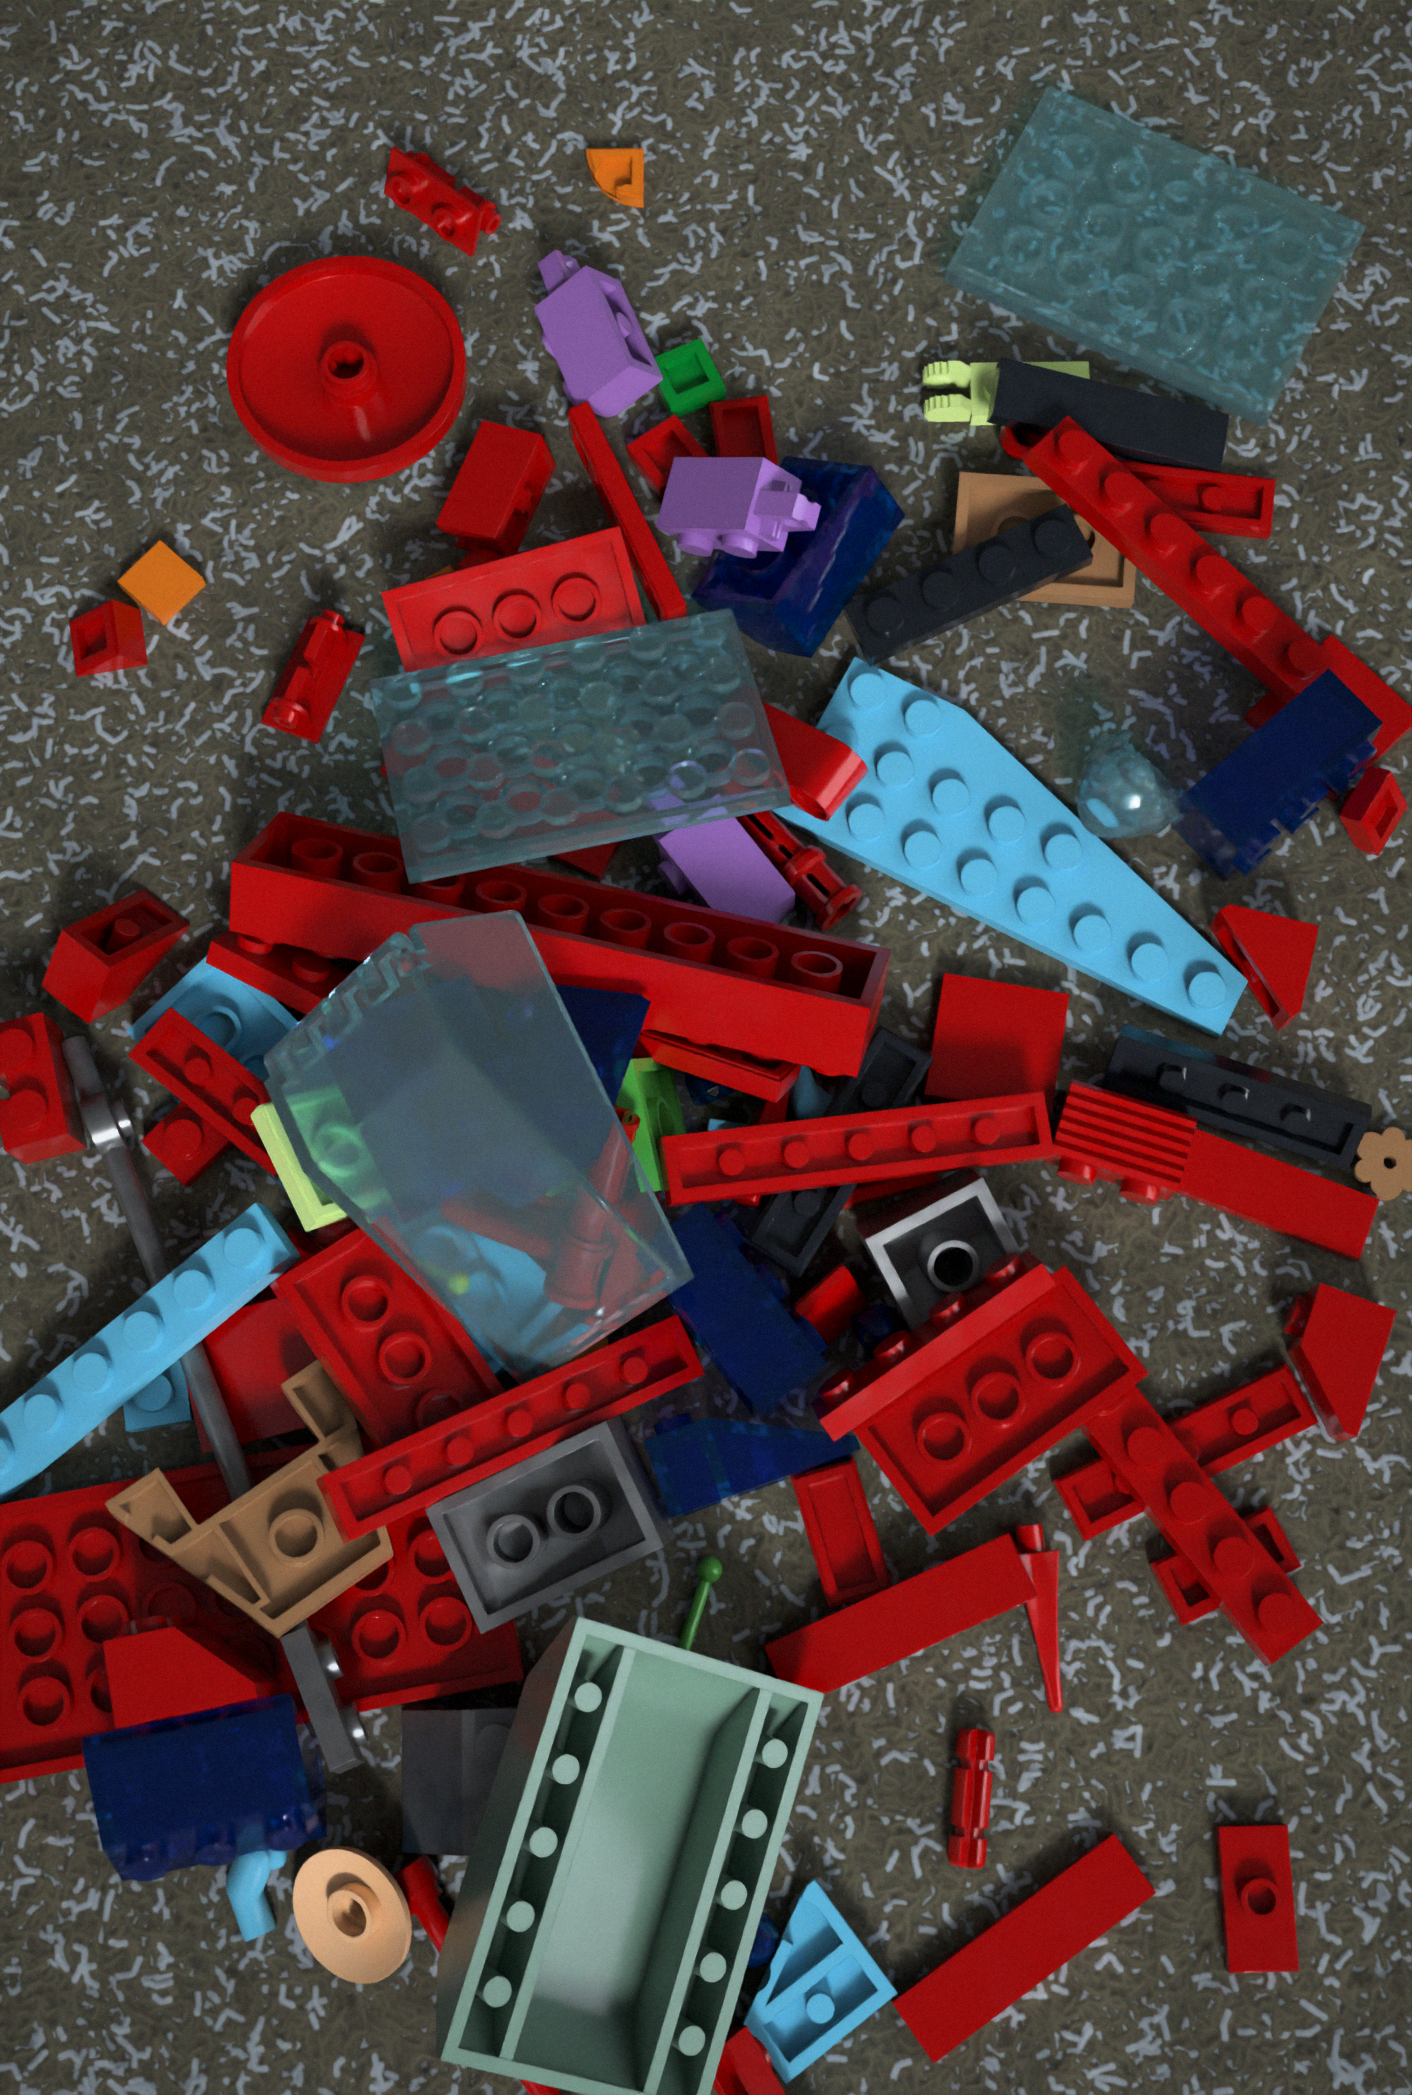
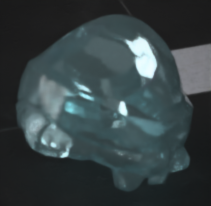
M1128 729L1121 730L1114 735L1108 733L1100 735L1097 740V746L1084 759L1078 783V814L1085 830L1094 836L1111 839H1129L1148 834H1158L1171 822L1176 823L1180 818V814L1185 811L1184 807L1189 798L1188 793L1183 787L1178 788L1174 786L1148 759L1144 758L1140 752L1135 751L1133 744H1128L1129 738L1133 735Z

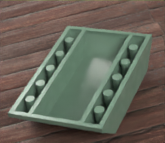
M573 1614L527 1675L437 1961L436 2057L442 2061L584 2095H710L825 1693Z

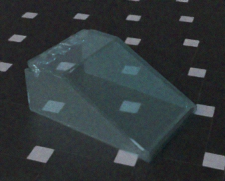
M515 910L416 923L407 930L410 938L400 932L393 933L365 959L363 964H360L330 992L328 997L324 998L294 1029L290 1030L265 1054L264 1064L270 1077L264 1082V1085L303 1172L428 1295L457 1319L465 1331L522 1385L559 1368L693 1279L694 1275L521 914Z

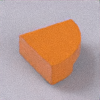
M586 148L589 173L597 187L616 202L633 207H644V148Z

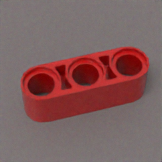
M740 690L735 691L696 738L698 745L708 756L711 757L714 753L729 763L728 767L736 776L822 821H829L868 772L864 761L843 742Z

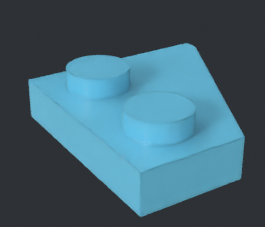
M814 1877L805 1884L743 2019L744 2026L747 2025L751 2034L758 2038L768 2050L772 2059V2065L786 2084L897 1994L892 1983Z

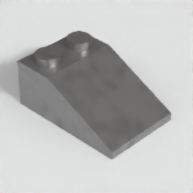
M619 1415L461 1490L425 1510L481 1634L664 1547L675 1538L674 1532Z

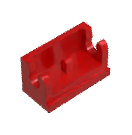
M485 420L482 421L436 521L440 531L459 537L455 547L468 552L476 549L494 550L502 557L518 552L556 467V463L542 435Z

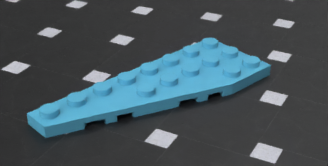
M854 657L815 728L850 747L864 761L868 772L829 821L819 820L778 797L770 809L783 824L1218 1040L1248 980L964 709L882 669L869 666L867 662Z

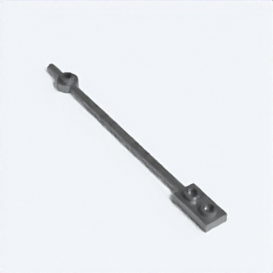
M84 1036L71 1037L61 1044V1048L81 1099L79 1101L80 1108L91 1137L104 1160L150 1285L153 1288L174 1269L128 1151L129 1144L126 1137L135 1134L136 1128L124 1100L119 1098L111 1102L107 1095L86 1038ZM200 1341L180 1357L179 1361L233 1502L254 1488L256 1484ZM306 1618L285 1633L280 1640L330 1771L340 1774L365 1762L359 1746L369 1742V1738L355 1703L352 1702L343 1706L334 1680L344 1676V1672L332 1641L329 1637L319 1641L316 1633L310 1629Z

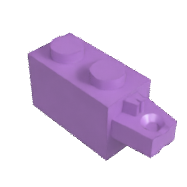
M558 250L552 251L538 263L548 296L537 304L534 310L543 328L541 333L542 342L548 352L556 359L565 379L562 386L567 398L574 406L588 401L594 414L610 418L618 415L663 380L621 282L587 265L580 269L575 258L569 255H562L561 251Z
M674 457L656 528L677 538L676 546L680 550L693 555L709 557L712 555L713 549H722L738 557L755 558L757 551L783 552L788 532L815 530L821 506L816 502H809L806 496L799 493L802 480L764 457Z
M665 784L646 798L647 812L661 829L652 835L654 842L659 847L660 859L662 861L657 866V870L665 884L677 897L687 892L698 906L777 923L794 911L795 892L719 797L703 809L697 803L687 810Z

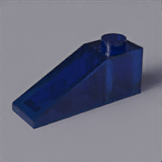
M690 1412L653 1425L656 1436L643 1440L672 1521L781 1482L790 1477L858 1454L861 1449L856 1436L844 1435L834 1442L827 1432L705 1418L693 1422Z

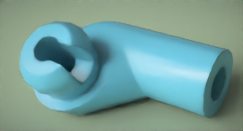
M274 1832L264 1833L259 1838L251 1835L238 1847L226 1878V1892L244 1942L277 1928L264 1892V1887L270 1876V1871L280 1868L286 1863L287 1849L282 1838Z

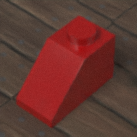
M143 888L62 929L41 987L89 1024L123 1005L188 930L190 924Z
M1319 1283L1306 1291L1305 1298L1299 1295L1293 1298L1284 1320L1283 1332L1292 1335L1287 1353L1327 1433L1331 1438L1343 1442L1358 1437L1397 1311Z

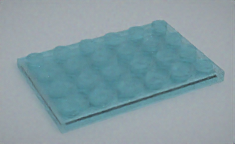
M1048 85L948 264L944 282L1265 427L1367 226Z
M732 608L369 680L409 885L790 806L788 781Z

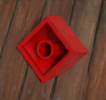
M166 1615L126 1622L123 1623L124 1637L103 1641L115 1728L150 1724L284 1695L282 1681L207 1628L183 1626L182 1616L166 1618Z

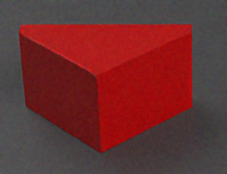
M1229 904L1218 911L1209 928L1235 968L1248 980L1247 986L1276 1030L1279 1031L1288 1026L1302 1009L1319 926Z

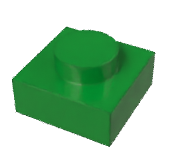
M701 338L654 357L663 377V380L655 388L670 417L676 414L679 418L708 406L709 402L725 399V385Z

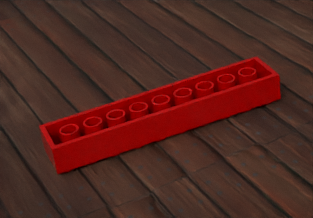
M280 811L231 862L229 931L254 936L267 944L284 943L309 949L316 955L324 958L337 959L344 957L373 964L375 968L388 973L408 972L433 978L439 984L447 987L467 986L493 992L507 1001H532L557 1007L563 1013L571 1016L591 1015L621 1022L626 1028L635 1031L656 1030L684 1037L685 1040L695 1045H720L745 1051L750 1056L759 1060L774 1061L779 1059L809 1066L814 1071L828 1076L844 1074L857 1078L879 1017L892 949L283 811Z

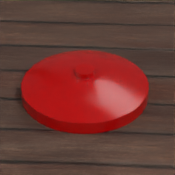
M335 256L315 260L284 273L254 297L242 313L232 333L227 352L226 378L233 406L244 430L253 443L272 461L291 472L313 480L330 483H358L383 478L409 467L428 454L444 438L456 420L464 401L468 380V360L458 320L444 297L425 279L405 267L383 259L367 256Z

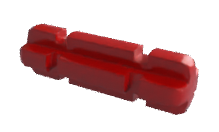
M965 1727L960 1728L957 1734L956 1756L961 1757L960 1767L955 1766L950 1823L955 1825L954 1834H949L947 1858L950 1864L962 1868H983L986 1863L987 1839L982 1838L983 1829H988L993 1772L988 1770V1761H994L996 1740L994 1733L986 1729Z

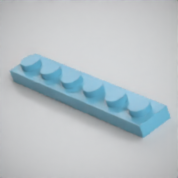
M255 1202L0 1413V1503L7 1501L302 1258L268 1206Z

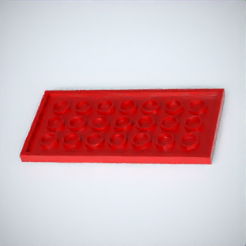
M367 1433L359 1434L365 1456L378 1451ZM318 1442L245 1456L255 1484L258 1485L318 1444ZM218 1462L162 1472L197 1524L203 1523L232 1503ZM144 1476L0 1504V1784L311 1722L280 1638H276L112 1516L104 1503ZM477 1481V1482H475V1483H473V1484H471V1485H469V1486H467V1487H465V1488H463V1489H461V1490H464V1489H466V1488H468V1487H470V1486H472V1485H474V1484H476V1483H478V1482H480V1481ZM458 1490V1491H456V1492H454V1493H452V1494H450V1495H448V1496H446V1497H444V1498H441L439 1501H441V1500H443V1499H445V1498H447V1497H449V1496H451V1495H453V1494H455V1493H457V1492H459V1491H461V1490ZM416 1510L386 1524L394 1556L307 1618L310 1629L316 1633L319 1641L327 1637L332 1641L344 1672V1676L334 1680L343 1706L354 1702L359 1713L526 1679L516 1618L487 1632L480 1633L425 1510L420 1513ZM160 1615H166V1618L182 1616L183 1626L207 1628L282 1681L284 1695L150 1724L115 1728L103 1641L124 1637L123 1623Z

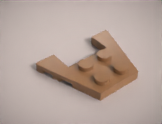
M318 1359L281 1384L283 1393L316 1438L318 1444L201 1524H197L158 1467L104 1503L115 1519L276 1638L283 1636L394 1556L386 1525L343 1544L317 1485L316 1479L365 1456L354 1414Z

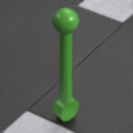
M703 1557L697 1564L696 1572L699 1581L677 1646L679 1648L690 1651L711 1585L720 1579L722 1575V1565L715 1557Z

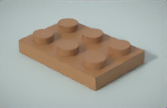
M960 472L952 556L1066 504V502L1039 477ZM1068 505L1094 555L1092 564L1016 600L1131 609L1134 602L1136 566Z

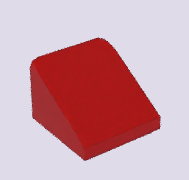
M111 599L69 621L76 677L148 664L140 609Z
M837 1265L794 1304L793 1317L815 1342L825 1349L870 1307L850 1271L844 1265Z

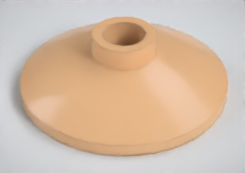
M348 1846L325 1848L314 1854L303 1864L294 1883L293 1910L298 1930L313 1956L327 1970L350 1982L370 1984L390 1976L405 1960L412 1936V1923L408 1904L400 1886L391 1873L371 1855Z

